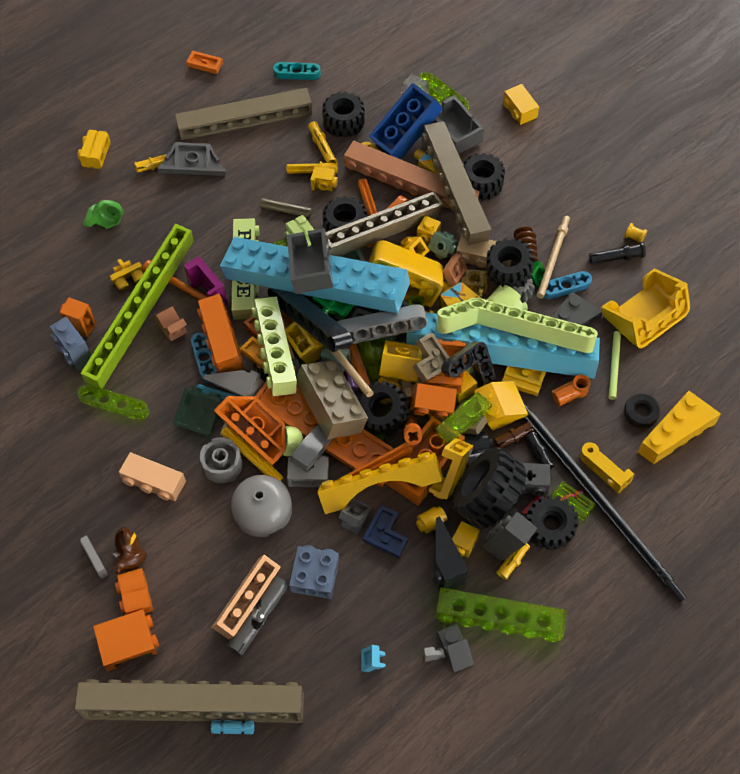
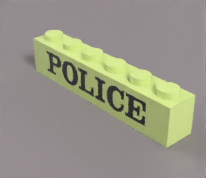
M255 218L233 219V238L239 237L259 241L256 240V236H260L259 225L256 226ZM232 280L233 320L248 319L252 316L251 307H254L256 296H259V285Z

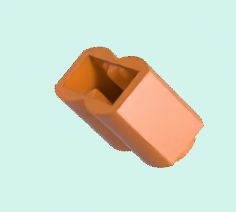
M140 568L117 575L118 582H115L118 595L122 594V601H119L122 614L126 613L127 615L142 609L145 613L153 611L143 569Z

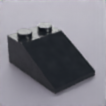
M439 516L436 517L434 530L433 582L436 588L441 589L442 593L445 594L466 584L468 569Z

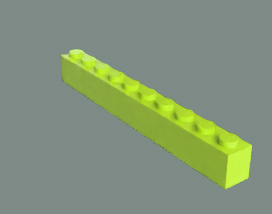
M175 223L82 370L81 375L85 383L100 390L103 389L192 246L194 239L191 230Z

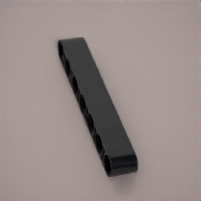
M273 288L267 289L268 297H277L281 311L331 352L352 346L353 341L349 331L302 294Z

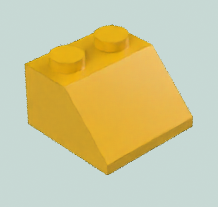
M385 340L379 375L386 379H402L408 383L418 382L419 376L413 366L422 360V352L417 345Z
M514 381L491 382L474 390L483 414L488 421L487 424L493 431L528 415Z

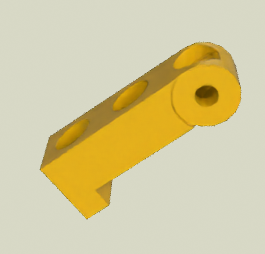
M588 442L582 446L580 453L582 462L615 492L619 494L632 482L634 473L630 469L623 472L599 451L596 444Z

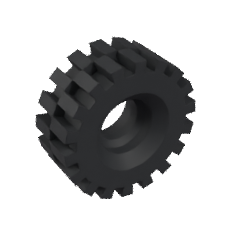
M548 495L547 499L544 496L540 497L539 501H534L532 507L530 506L526 519L537 527L531 541L533 543L537 541L539 543L538 546L541 548L543 545L547 546L546 550H551L552 547H555V550H557L562 545L565 547L573 539L579 525V520H577L578 513H574L575 507L573 505L569 506L567 499L564 502L561 501L560 496H557L556 499H553V495ZM553 516L557 518L559 527L556 530L547 529L544 526V519L546 517Z

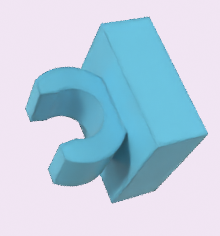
M370 645L361 650V671L370 672L385 667L384 663H380V657L385 656V652L379 651V646Z

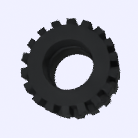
M345 91L344 93L337 92V94H331V97H327L326 101L323 102V125L327 131H330V134H336V137H347L348 135L351 137L354 136V133L357 134L359 130H362L365 123L364 102L360 100L358 95L355 96L354 93L349 94Z
M477 153L475 156L471 155L468 159H465L463 166L472 187L480 191L478 200L493 199V196L499 195V192L502 191L505 176V167H503L502 161L499 162V158H494L492 154L486 155V153L481 155ZM483 175V176H486V177H488V178H480V177H477V176Z
M336 197V200H330L329 204H326L325 209H323V228L328 232L367 217V209H365L363 203L361 204L360 200H354V197ZM344 218L351 219L349 222H340L338 220Z
M504 238L502 242L498 240L496 245H492L487 252V274L489 279L494 281L495 285L498 286L500 284L502 287L507 285L511 288L516 286L518 288L521 287V283L526 284L527 279L530 280L531 273H533V254L531 248H528L527 243L522 244L520 239L515 241V238H511V240ZM506 260H514L519 264L514 267H506L501 263Z
M379 381L374 382L375 386L368 385L373 391V395L367 397L362 391L363 396L358 398L368 417L365 425L380 434L381 432L389 434V431L394 433L397 431V427L400 429L403 427V421L407 422L408 418L406 415H410V410L408 409L410 403L407 401V396L394 384H389L387 381H382V384ZM386 398L392 399L393 406L390 413L384 417H376L375 408L378 402Z

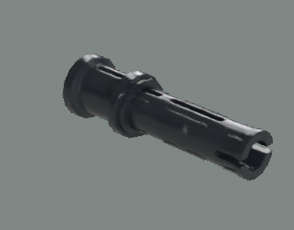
M643 242L630 246L625 244L622 248L589 253V260L591 264L617 259L630 260L639 256L644 258L646 256V249Z

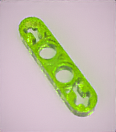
M427 71L419 75V85L440 102L446 100L445 97L455 95L469 111V101L435 75ZM441 87L442 90L436 91L434 88Z
M87 384L78 389V397L84 404L138 420L145 419L149 415L148 405L143 400ZM88 392H90L91 395H86V397H84L83 394H87ZM103 396L110 397L106 403L99 402ZM121 401L127 402V406L124 408H118L117 404ZM141 407H143V411L140 410L139 413H137L136 409H140Z

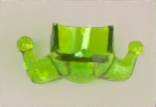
M385 337L357 343L360 346V355L366 363L369 376L372 379L383 377L379 375V368L382 361Z

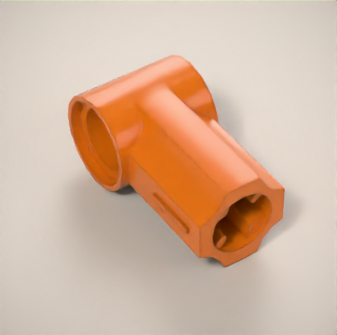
M577 375L573 381L551 391L553 400L560 407L576 398L585 397L589 391L590 379L585 375ZM576 385H583L585 388H579Z

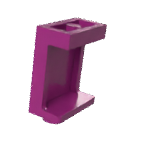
M200 256L184 265L189 286L196 289L202 285L207 290V298L220 294L225 307L228 306L224 285Z

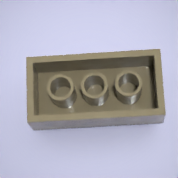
M336 360L301 365L296 377L297 385L326 439L362 433L368 417Z

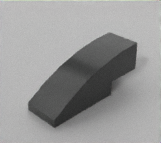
M318 424L293 452L290 462L308 472L334 438L326 439Z

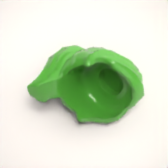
M112 200L100 201L98 204L89 207L83 225L92 227L93 224L105 227V229L115 227L120 224L124 210L118 202Z

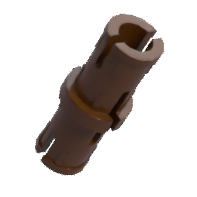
M526 422L494 438V443L497 442L495 444L496 447L503 448L513 442H519V439L534 432V429H530L532 425L530 422Z

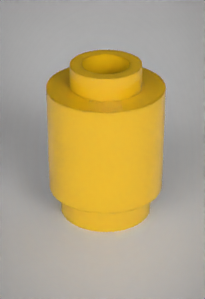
M440 506L437 508L433 507L417 516L416 525L421 532L424 531L428 534L435 530L436 517L440 516L444 523L447 521V516Z

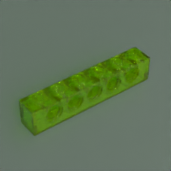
M440 588L436 618L444 623H452L454 621L460 622L461 625L466 627L476 625L482 626V629L488 631L498 629L503 630L506 634L520 633L524 634L527 638L542 637L549 642H558L564 636L567 610ZM460 605L464 608V611L456 612L453 607ZM481 609L485 614L478 616L474 613V610ZM503 613L506 618L500 620L496 618L495 614ZM522 616L527 622L521 624L516 618ZM543 620L548 624V626L541 627L538 625L537 621Z

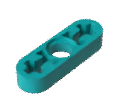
M278 62L273 66L274 76L278 79L317 80L321 76L320 66L316 63ZM300 69L301 72L294 73L293 70Z

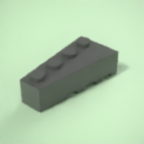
M518 512L508 514L483 538L486 542L482 547L502 562L526 545L537 530V527Z

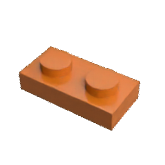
M192 50L186 64L187 67L217 74L223 64V58Z

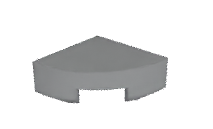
M434 647L424 649L425 662L446 658L442 648H439V650H435Z

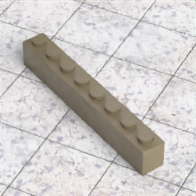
M303 88L175 115L181 140L309 115L312 114V102L308 89Z
M445 122L424 125V132L421 134L422 141L427 145L428 156L432 157L433 168L438 171L439 182L443 183L444 194L450 200V208L456 214V222L462 228L463 238H466L468 245L488 241L491 233L490 225Z
M433 191L326 232L330 255L339 257L420 225L424 216L435 219L438 217L444 203Z

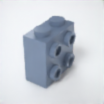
M64 317L50 326L53 332L50 336L55 342L59 353H63L65 356L64 358L70 367L74 366L78 372L85 367L91 354L86 342L69 319Z
M310 545L298 546L289 584L290 591L331 599L339 564V553L332 549L318 550Z

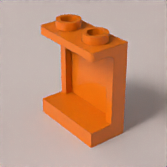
M437 339L449 357L466 346V343L458 340L450 342ZM466 354L463 356V359H462L464 364H465ZM464 372L455 378L447 377L440 373L425 383L422 382V384L457 389V393H461Z
M143 609L93 626L103 666L107 671L116 669V664L148 653L157 654L156 647H159V642L156 634L152 635L150 629L154 627L151 615H146Z

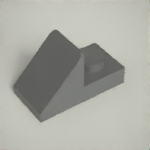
M355 499L341 511L339 519L342 520L341 526L358 534L373 508Z
M457 624L437 632L454 673L474 665L468 641L463 639Z

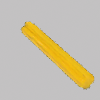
M226 426L221 431V435L224 438L231 439L238 446L240 452L263 474L282 481L283 476L229 426Z

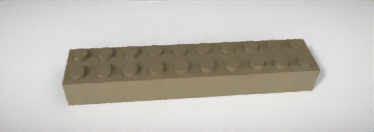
M88 679L86 683L78 682L75 710L85 720L210 722L213 720H221V722H224V720H235L242 722L303 723L304 694L302 686H298V683L286 682L285 685L263 682L262 685H254L253 682L244 681L240 685H232L228 681H220L218 684H210L207 681H197L196 684H187L186 681H174V684H165V681L154 680L152 683H143L141 680H131L130 683H121L120 680H108V683H99L98 680Z

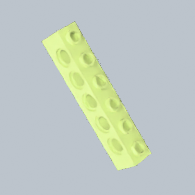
M277 297L255 299L251 312L252 318H256L254 320L255 331H259V334H257L258 345H262V348H260L261 359H265L263 369L264 374H268V377H266L267 388H271L272 396L296 394L297 380Z

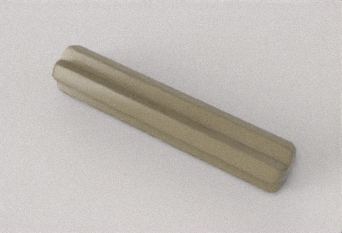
M262 199L260 207L298 216L303 215L308 218L311 216V208L268 199Z

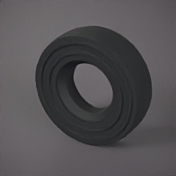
M635 394L627 400L624 414L632 425L639 428H647L658 420L660 406L656 399L648 394ZM637 405H645L649 409V415L645 417L637 415L635 407Z

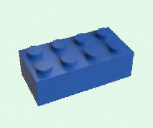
M412 83L368 137L389 155L402 159L424 132V125L431 124L443 108L434 98Z

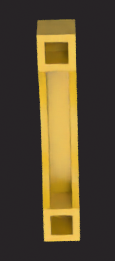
M425 452L418 455V458L411 460L410 458H404L398 461L397 464H383L379 469L373 471L366 469L361 471L359 475L352 476L349 474L341 477V480L325 481L320 485L317 493L325 514L344 509L357 493L371 485L386 481H403L424 487L441 482L443 475L436 453L430 454Z

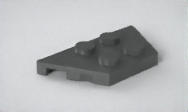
M175 142L171 151L165 156L162 165L158 166V173L225 176L226 169L219 163V158L213 152L210 144Z

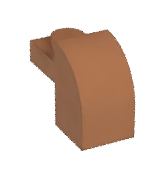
M173 306L154 316L170 341L187 333L184 327L187 325L183 318H179Z

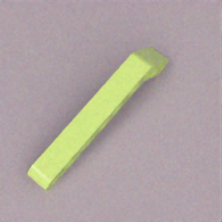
M471 298L439 309L436 321V330L443 334L451 333L474 324H480L584 353L593 352L598 333L591 327L481 298Z

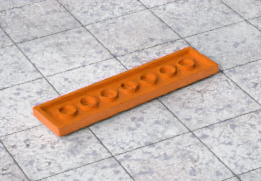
M266 382L255 395L285 423V426H293L299 429L303 438H306L318 425L297 386L296 394L272 396L271 388H267ZM363 429L360 434L334 438L325 452L351 469L356 470L394 448ZM386 482L377 483L376 485L383 488Z

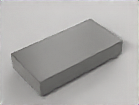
M87 535L81 538L80 542L99 577L104 579L109 576Z

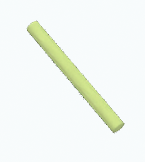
M619 331L613 333L609 385L610 400H615L617 395L621 332Z

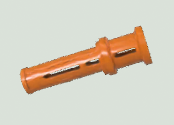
M408 416V420L405 422L404 439L410 445H417L422 440V431L417 424L416 417L414 419V416Z

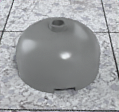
M255 475L249 477L238 485L232 495L231 511L233 518L239 528L246 534L254 537H268L269 534L283 529L289 522L292 514L290 493L280 480L272 476Z

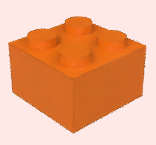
M417 383L412 387L409 410L414 411V415L425 416V414H433V417L436 419H444V417L454 413L457 389Z

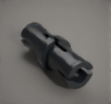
M532 432L528 434L525 439L533 451V457L537 458L540 464H550L551 470L555 465L547 454L546 446L542 445L537 433Z

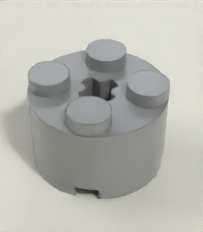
M218 437L202 447L200 461L207 479L215 483L234 482L242 470V459L238 446L231 439Z

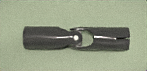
M274 576L235 636L227 644L226 647L240 657L244 655L265 623L268 614L274 610L289 587L286 581L278 576ZM251 620L257 621V625L252 627Z

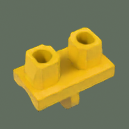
M118 259V266L113 268L115 273L110 275V281L112 285H116L120 291H123L129 287L126 281L127 278L132 276L135 284L139 282L143 275L142 265L140 262L132 265L130 260L123 263L121 259Z

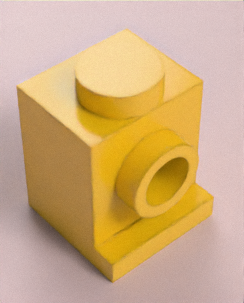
M315 166L310 179L311 190L315 191V188L332 191L333 187L336 188L338 177H335V169Z

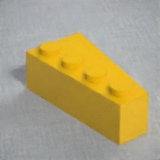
M688 391L645 438L638 453L652 464H655L679 446H683L693 437H697L707 428L714 426L721 413Z

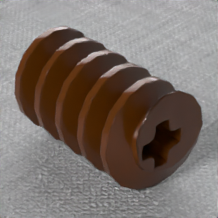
M529 226L517 228L513 233L515 241L520 239L522 244L527 243L528 248L532 250L533 263L538 261L536 233Z

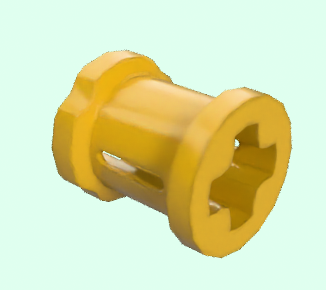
M630 223L624 238L629 237L639 244V242H643L648 230L639 229L633 223Z

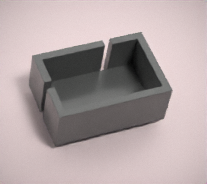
M455 95L442 101V113L440 112L431 124L445 122L458 154L483 142L484 127L476 118L473 119V115Z
M325 228L308 231L312 246H308L304 232L287 235L290 279L295 294L334 287L329 241Z

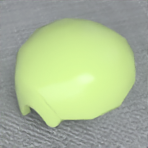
M293 426L284 427L286 429V450L284 456H291L304 438L299 429Z

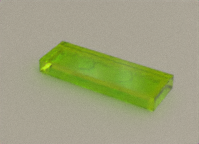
M477 392L436 428V432L450 443L492 407V404Z

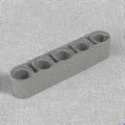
M411 305L400 308L398 314L383 311L340 320L337 323L349 331L352 336V344L421 330L426 327L427 319L423 306Z

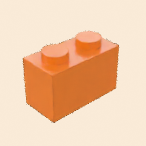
M70 297L66 303L62 304L60 308L62 319L67 317L80 336L88 339L96 326V321L89 304Z

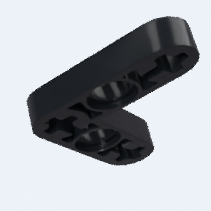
M472 341L446 359L442 364L443 375L454 378L473 366L479 388L491 382H497L491 358L484 342ZM466 354L467 360L464 364L462 359L463 356ZM484 362V364H485V369H484L483 372H482V371H481V365H482V363Z

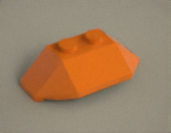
M227 396L214 410L227 426L271 465L285 453V423L256 396Z

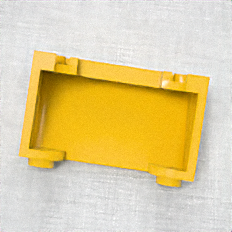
M385 240L375 243L369 262L407 269L410 286L419 289L418 296L424 297L423 305L432 307L440 295L444 284L442 265L437 261Z
M655 268L643 277V290L619 307L617 302L609 301L601 307L603 316L638 348L646 347L682 320L690 311L687 283Z

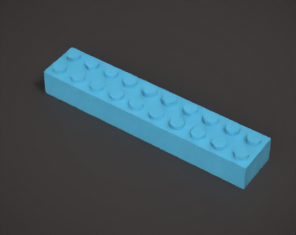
M239 237L233 238L220 264L226 279L295 293L290 279L288 247ZM330 255L334 287L300 293L398 314L410 281L407 269Z
M425 312L427 319L426 327L421 330L407 332L406 344L416 345L419 339L432 332L437 339L452 342L458 340L466 343V345L472 341L484 342L487 346L491 362L499 365L572 376L581 374L595 379L599 363L600 338L596 339L593 352L584 353L480 324H474L451 333L443 334L436 330L437 314Z

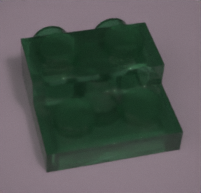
M194 386L191 389L184 388L173 425L211 436L216 419H219L214 410L223 402V399H220L221 395L209 392V395L202 393L203 389Z

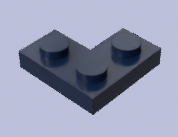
M380 505L362 538L363 542L400 558L408 543V538L392 531L399 513Z

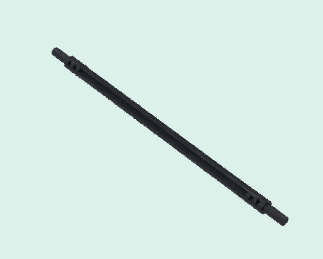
M523 401L528 415L523 417L524 420L530 422L531 428L534 429L535 433H537L663 586L668 587L680 602L684 601L687 597L675 584V579Z

